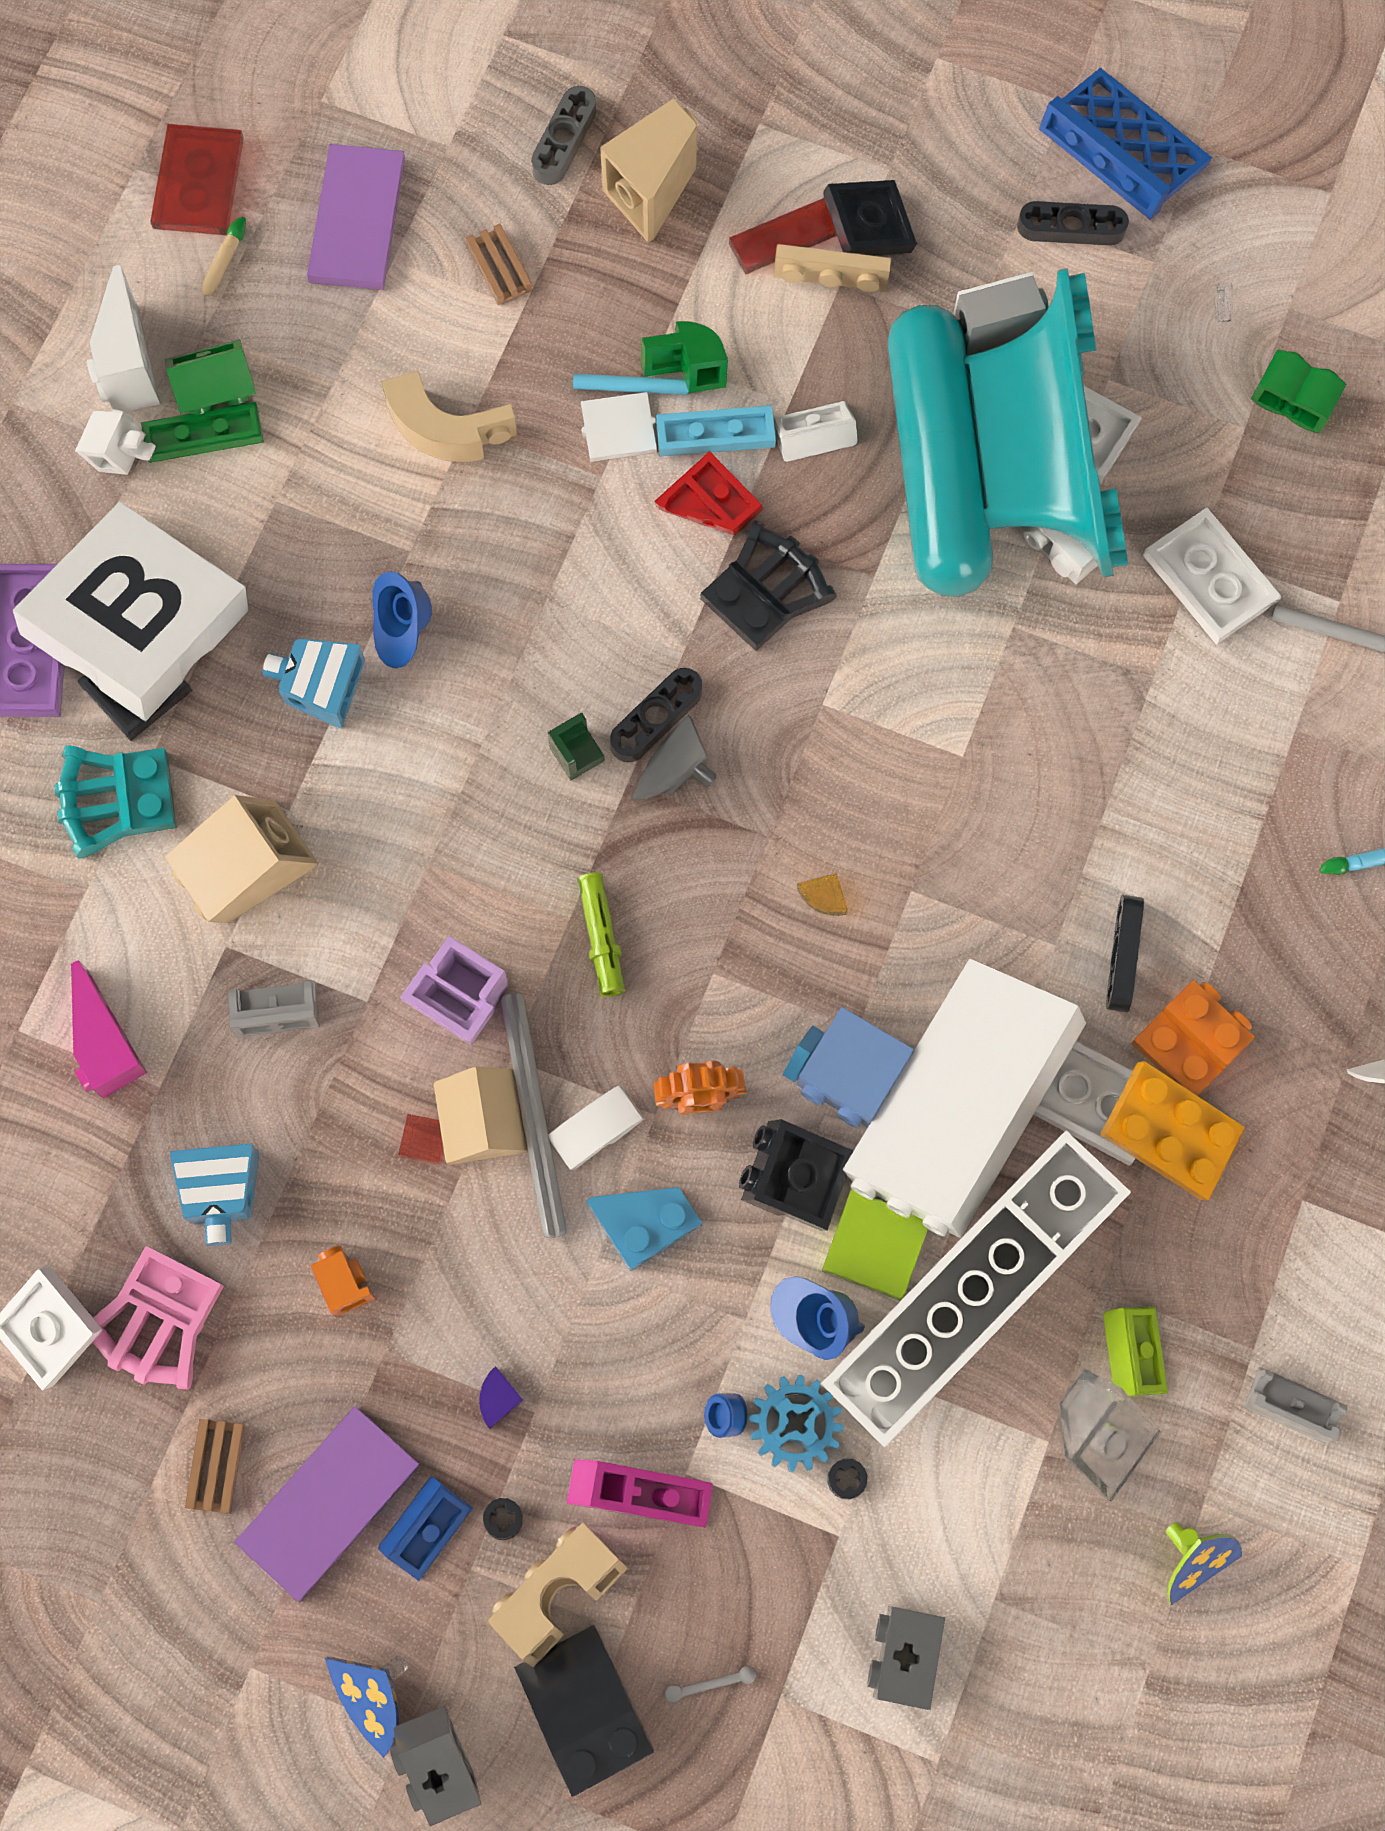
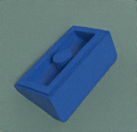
M430 1477L379 1544L378 1550L390 1561L420 1581L473 1507L434 1477Z

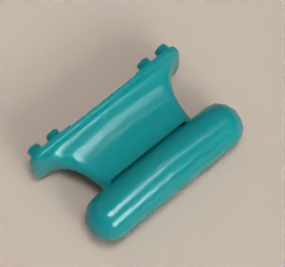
M1068 268L1058 270L1054 296L1042 318L1018 338L984 352L967 355L964 331L959 320L952 312L938 305H918L903 311L891 324L887 348L914 569L918 580L929 590L940 596L960 597L976 591L989 577L993 559L991 529L1023 526L1041 527L1069 535L1080 542L1092 554L1103 577L1114 576L1113 568L1128 565L1117 488L1100 491L1098 472L1095 468L1082 378L1084 368L1081 353L1097 350L1085 273L1069 276Z

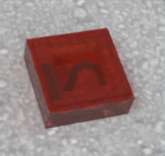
M407 1114L398 1153L399 1157L441 1165L444 1149L439 1120Z

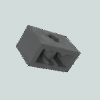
M888 1606L887 1615L879 1614L875 1641L882 1642L879 1661L871 1660L867 1687L874 1688L873 1698L925 1710L931 1709L945 1617ZM904 1643H909V1652L916 1654V1659L914 1663H907L905 1671L900 1670V1662L893 1659V1654L895 1650H903Z
M445 1706L393 1727L396 1747L390 1749V1754L394 1767L399 1776L407 1774L410 1784L406 1785V1790L410 1803L415 1812L423 1810L429 1826L482 1805L475 1774Z

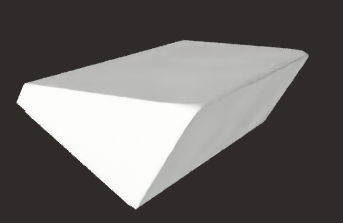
M845 401L773 418L775 436L781 455L786 462L851 447L858 442L856 420Z

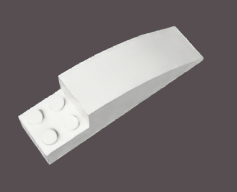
M1065 1131L821 1384L885 1448L1119 1206L1131 1191L1068 1131Z

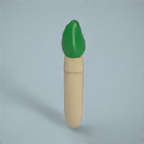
M245 217L237 218L228 227L227 237L223 241L203 281L202 293L204 296H209L216 290L239 242L243 240L246 228Z

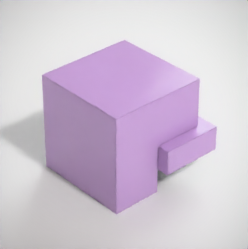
M448 936L430 961V966L425 963L422 965L400 998L407 1005L472 1045L495 1012V1007L509 986L504 970Z

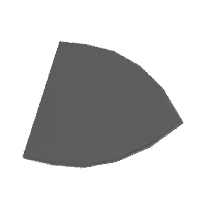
M688 715L669 734L649 760L632 796L634 801L649 799L663 792L672 795L691 775L706 787L715 781L716 774L701 763L707 756V753L691 716Z

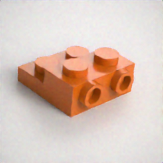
M1193 979L1131 1044L1160 1072L1198 1096L1255 1036L1249 1032L1252 1029V1025L1243 1014L1238 1011H1233L1230 1014L1218 1003L1221 1000V996L1212 985L1207 982H1202L1199 985Z

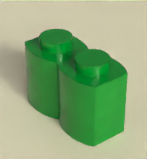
M1277 349L1251 399L1267 411L1286 416L1291 422L1303 429L1320 433L1347 384L1334 371L1312 367L1300 354Z

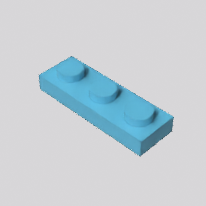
M772 405L656 414L660 457L708 453L709 451L713 453L775 448L776 437Z

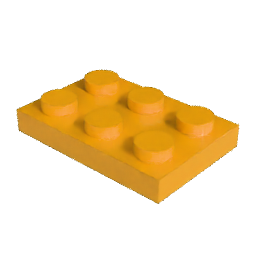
M1137 1062L1100 1136L1199 1200H1209L1245 1127L1147 1062Z

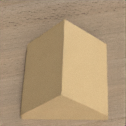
M475 1066L433 1082L446 1166L528 1153L513 1069Z

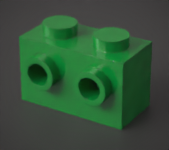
M240 339L165 359L166 372L180 414L185 412L195 415L203 414L212 409L211 405L227 402L228 405H236L249 400V395L256 394Z

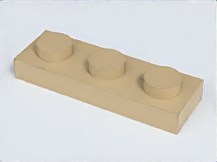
M777 244L774 278L784 279L791 283L804 281L820 283L831 288L844 286L858 288L864 292H886L891 258Z

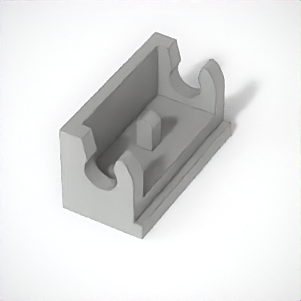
M305 980L300 984L245 991L237 989L228 990L229 1024L236 1037L320 1027L317 989L314 980Z
M1259 1367L1243 1407L1323 1444L1338 1440L1341 1429L1336 1427L1340 1416L1344 1415L1348 1409L1347 1405L1262 1367Z

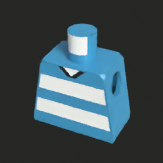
M297 639L293 644L289 658L271 653L267 655L263 666V676L281 681L279 692L284 703L342 729L365 663V658L361 646L357 644Z
M252 1143L170 1151L184 1219L190 1224L205 1223L206 1246L231 1244V1221L250 1219L252 1215L259 1151Z

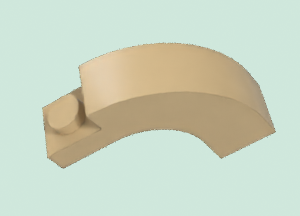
M419 371L381 381L389 413L397 430L412 446L429 456L451 462L479 461L485 459L482 445L489 443L493 445L502 444L511 437L518 436L515 415L511 404L471 415H452L441 411L432 404L426 395Z

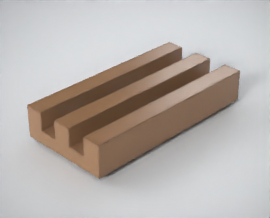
M501 224L493 226L494 230L489 233L485 229L480 232V236L474 238L473 235L466 237V242L497 304L500 305L529 293L533 289L532 283ZM497 240L521 284L516 287L494 244ZM486 246L508 291L502 292L480 250L481 247Z
M199 1419L185 1508L231 1514L245 1424ZM210 1430H215L204 1501H198ZM225 1431L232 1432L221 1503H215L214 1499Z

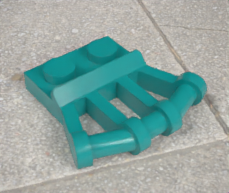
M71 745L64 747L62 757L65 759L59 782L54 785L55 796L60 798L61 809L57 811L58 823L63 824L74 843L72 850L77 858L88 857L125 836L177 828L168 753L165 748L126 754L118 752L111 756L86 751ZM81 764L114 771V776L76 781ZM116 791L117 802L83 808L77 807L76 797ZM119 817V822L94 836H88L81 824Z

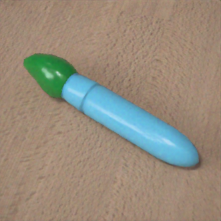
M1385 848L1351 855L1346 858L1333 857L1324 862L1319 871L1322 874L1342 875L1348 871L1385 865Z

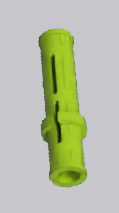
M599 872L587 873L579 876L577 883L581 893L592 949L588 952L589 960L595 965L600 997H614L626 992L619 958L622 956L621 947L616 945L603 874Z

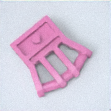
M145 1246L118 1297L93 1317L103 1330L92 1343L107 1359L108 1367L116 1371L124 1369L135 1375L134 1380L143 1385H146L148 1382L176 1384L177 1389L189 1390L193 1381V1361L197 1335L203 1329V1324L224 1286ZM130 1304L138 1306L118 1343H116L107 1333L105 1327ZM150 1313L164 1321L145 1356L141 1359L130 1352ZM176 1327L183 1329L178 1367L157 1365Z

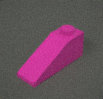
M77 960L71 963L73 1055L80 1066L74 1072L86 1092L93 1089L100 1097L105 1098L143 1076L147 1071L90 972Z
M574 1459L567 1504L706 1528L713 1483L602 1461Z

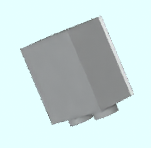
M1032 272L959 291L953 315L959 320L964 331L967 355L999 347L1026 333L1048 310V299L1045 291L1042 288L1038 289Z

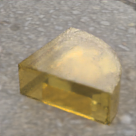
M837 873L797 883L800 896L814 910L831 916L847 915L848 908Z

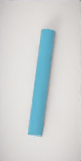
M593 374L573 375V389L688 395L684 379Z

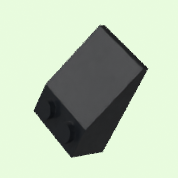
M595 1625L553 1646L534 1667L526 1662L514 1667L550 1752L572 1797L654 1753L655 1749Z

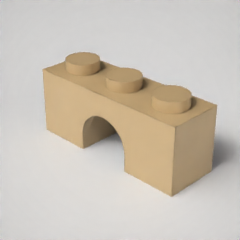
M583 1522L577 1528L571 1527L562 1534L556 1543L557 1549L546 1560H539L527 1571L524 1577L526 1581L514 1593L510 1592L504 1595L493 1607L492 1612L494 1614L487 1620L489 1625L513 1651L532 1667L565 1635L554 1623L550 1612L551 1602L557 1592L567 1586H579L597 1601L628 1569Z

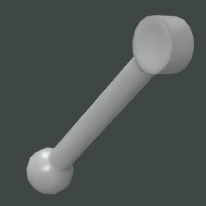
M744 1666L738 1673L684 1687L670 1685L665 1691V1698L673 1704L678 1703L683 1696L741 1681L744 1684H751L756 1679V1671L751 1666Z

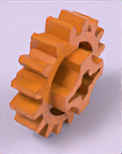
M718 1061L681 1064L677 1066L676 1072L669 1073L670 1076L659 1077L658 1081L653 1082L656 1106H663L664 1109L675 1107L676 1110H679V1114L682 1115L719 1111L722 1109L723 1104L729 1102V1099H738L740 1095L746 1094L743 1069L737 1070L735 1066L725 1068Z

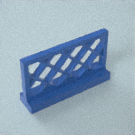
M1101 67L1063 98L1057 96L1050 101L1039 127V130L1149 220L1160 212L1163 203L1206 168L1212 159L1209 154ZM1099 83L1110 92L1111 97L1093 96L1092 88ZM1071 105L1087 106L1088 116L1081 115ZM1095 107L1112 108L1113 118L1095 116ZM1120 109L1132 110L1138 115V119L1121 118ZM1098 128L1114 129L1115 138L1108 137ZM1122 129L1140 131L1141 140L1123 139ZM1148 131L1159 132L1166 138V142L1149 141ZM1125 150L1142 151L1143 161H1138ZM1150 152L1168 153L1169 163L1152 162ZM1176 154L1188 155L1195 163L1193 165L1177 164ZM1154 173L1170 174L1171 184L1167 185Z

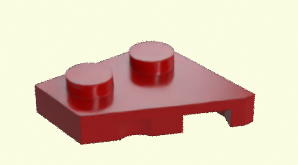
M710 451L654 501L656 507L661 511L734 536L763 510L762 504Z

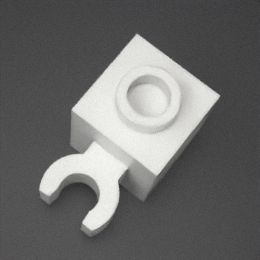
M114 409L111 412L93 411L75 451L99 472L128 475L135 457L141 460H150L156 445L143 442L146 434L133 423L134 419L129 414Z

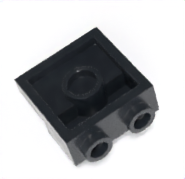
M785 1120L768 1121L767 1126L762 1125L754 1136L753 1148L758 1150L753 1166H746L741 1174L739 1188L744 1190L741 1200L777 1216L785 1215L820 1231H828L846 1178L843 1168L854 1150Z

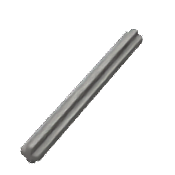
M521 993L507 994L501 998V1005L542 1231L546 1238L561 1237L566 1234L567 1230L551 1143L548 1136L549 1132L525 1002Z

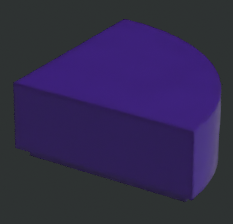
M496 1366L486 1376L479 1396L481 1415L489 1429L523 1402V1399Z

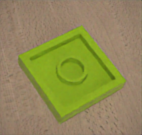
M851 1190L825 1259L822 1272L901 1301L905 1296L928 1229L922 1224L923 1219L913 1214H910L909 1218H904L890 1210L886 1206V1202L875 1198L869 1200Z

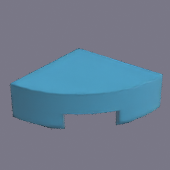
M812 1025L798 1044L782 1074L793 1082L798 1080L800 1073L825 1032Z

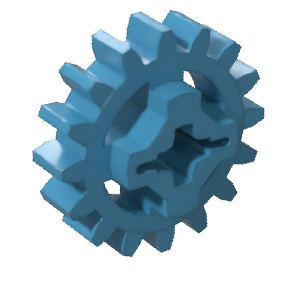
M798 1375L795 1385H789L788 1380L783 1376L780 1377V1389L777 1391L769 1384L764 1387L765 1393L768 1396L766 1401L755 1398L753 1404L761 1411L760 1414L749 1415L748 1421L757 1424L759 1430L751 1433L750 1438L751 1440L762 1439L764 1444L761 1446L758 1454L762 1456L771 1452L774 1455L771 1466L776 1467L782 1460L788 1461V1471L794 1472L797 1462H802L805 1469L810 1471L813 1469L812 1458L815 1456L823 1463L828 1460L827 1454L824 1451L825 1447L831 1449L838 1448L839 1443L832 1438V1433L842 1432L844 1426L834 1423L833 1417L839 1415L842 1409L841 1407L830 1408L828 1402L833 1397L830 1392L824 1395L818 1393L820 1381L816 1380L810 1387L804 1386L803 1375ZM799 1394L812 1400L806 1405L792 1404L785 1396ZM772 1407L778 1416L777 1429L769 1435L767 1415ZM809 1410L812 1411L803 1424V1429L806 1431L804 1434L801 1435L799 1431L795 1430L780 1437V1434L784 1432L789 1422L787 1414L791 1413L794 1417H798L801 1414L804 1415ZM823 1413L825 1430L820 1440L819 1436L814 1432L815 1418ZM786 1442L800 1443L807 1452L789 1453L780 1447Z

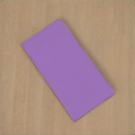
M338 144L329 145L307 272L309 283L384 290L405 163L404 151Z
M0 564V717H61L65 665L21 636L13 613V609L57 564Z
M354 1406L234 1543L297 1602H301L417 1470L420 1464L359 1408Z

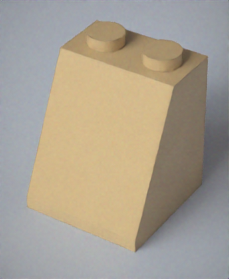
M674 98L601 146L603 192L648 243L656 237L696 170L698 123L693 113L687 108L683 109Z
M233 795L165 856L173 869L172 876L179 885L186 888L194 900L193 906L196 912L208 922L218 923L232 922L319 865L275 800Z

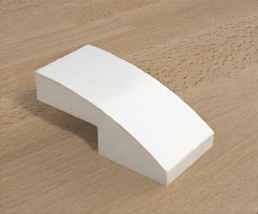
M618 1085L569 1118L548 1134L550 1142L569 1169L575 1170L606 1145L614 1144L642 1122L645 1117L623 1086Z

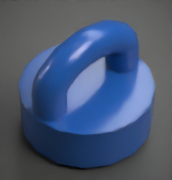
M719 1393L712 1395L708 1399L704 1411V1419L708 1431L717 1438L738 1436L744 1431L747 1424V1406L741 1395L736 1393Z

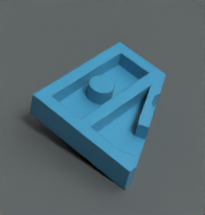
M679 1187L596 1196L586 1200L630 1271L702 1226L701 1220Z

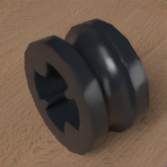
M854 1459L837 1461L830 1468L827 1475L830 1491L841 1499L850 1500L858 1497L867 1486L868 1475L860 1462ZM851 1467L858 1473V1476L854 1477V1479H859V1485L856 1489L849 1486L843 1491L837 1486L836 1483L840 1479H835L837 1470L840 1469L846 1472Z
M508 1498L493 1500L487 1505L483 1513V1523L486 1531L497 1540L513 1538L522 1527L523 1516L520 1507ZM500 1507H506L508 1514H515L516 1516L515 1523H509L511 1529L504 1532L500 1531L498 1524L490 1523L491 1515L497 1516L495 1510Z

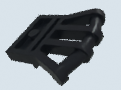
M757 520L753 522L737 560L731 562L729 567L700 593V599L755 651L764 645L792 618L824 606L837 597L833 586L827 585L818 566L819 560L813 554L807 555L800 549L799 541L793 536L786 537L764 528L765 523ZM758 542L776 549L754 572L750 573L746 569ZM789 559L797 568L776 588L770 591L762 582ZM807 578L814 593L785 605L782 600Z

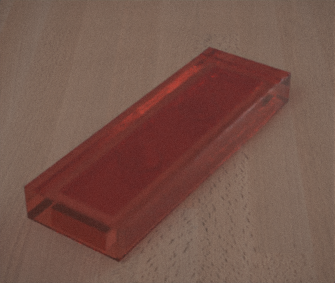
M822 198L729 237V246L746 275L774 263L777 244L810 248L836 237L837 234L825 198Z

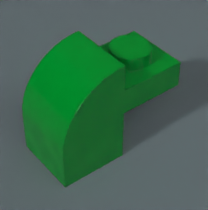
M676 321L675 333L643 337L641 341V368L644 377L682 372L689 393L726 388L728 357L720 337L709 327L691 321Z

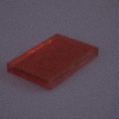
M167 124L150 220L153 229L227 235L244 140L242 130Z

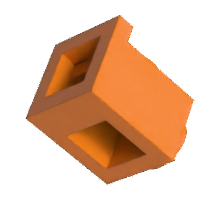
M341 1245L318 1255L319 1261L310 1265L329 1311L335 1317L375 1300V1296L368 1286L364 1288L360 1286L361 1283L367 1280L357 1258L349 1260Z

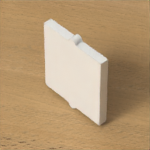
M647 392L581 401L584 427H582L581 432L582 436L586 437L590 462L657 453L653 429L656 426V419L651 417Z

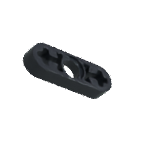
M1032 201L1022 207L1017 222V229L1019 234L1029 241L1115 245L1123 240L1129 224V218L1122 208L1114 205ZM1031 217H1038L1040 225H1033ZM1057 217L1055 226L1051 227L1053 221L1051 218ZM1066 217H1076L1082 222L1083 227L1078 230H1070L1064 226L1063 219ZM1091 219H1094V230L1089 229ZM1112 221L1115 230H1109L1105 222Z
M679 668L665 678L612 730L610 744L613 755L623 762H635L647 753L700 701L702 696V679L700 675L690 668ZM680 682L682 685H686L688 682L692 683L691 694L684 691L675 698V706L678 707L675 709L670 700L677 693V683ZM660 706L667 711L668 717L661 724H652L645 718L646 711L650 707ZM638 721L643 730L635 738L636 747L633 749L628 745L624 749L621 748L620 737L625 736L629 739L638 732V724L635 722Z
M1124 894L1120 897L1106 996L1107 1010L1128 1013L1131 1007L1144 910V898Z

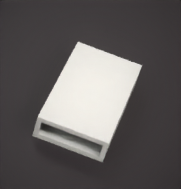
M969 959L843 1168V1171L852 1181L851 1188L869 1200H873L877 1196L887 1201L886 1206L904 1218H909L910 1214H913L923 1219L922 1224L940 1236L944 1237L949 1232L962 1238L1086 1025L1079 1006Z

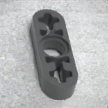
M574 86L564 93L531 158L532 172L534 178L541 184L554 185L564 178L596 116V98L593 91L589 88ZM580 102H584L586 106L581 105L579 107L576 119H574L573 105L578 106ZM560 129H568L574 133V137L569 141L561 142L555 139L554 134ZM552 151L555 152V166L550 165L548 169H543L542 164L547 165L552 158Z

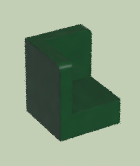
M579 713L547 732L550 750L570 781L605 761L603 752L588 731L587 719L583 713Z

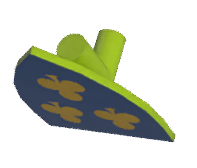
M1179 1522L1170 1525L1165 1533L1184 1557L1174 1570L1168 1583L1167 1597L1169 1604L1173 1605L1241 1558L1242 1548L1239 1541L1229 1534H1215L1199 1538L1198 1533L1194 1529H1184Z

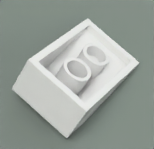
M116 265L112 267L92 333L90 347L93 359L87 360V366L93 384L96 383L101 401H109L112 410L116 409L127 413L160 405V400L138 306L121 265Z

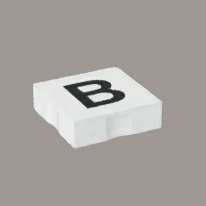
M119 501L13 609V613L21 636L63 665L86 675L102 692L146 722L183 682L190 668L202 656L213 650L248 612V603L244 585Z

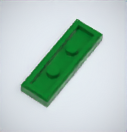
M256 402L213 409L199 415L190 413L141 422L142 432L146 434L144 442L156 445L150 460H148L149 463L264 443Z

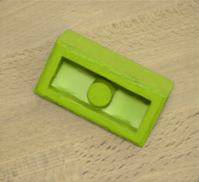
M1123 1307L1105 1311L1103 1319L1115 1397L1126 1398L1168 1393L1156 1307Z

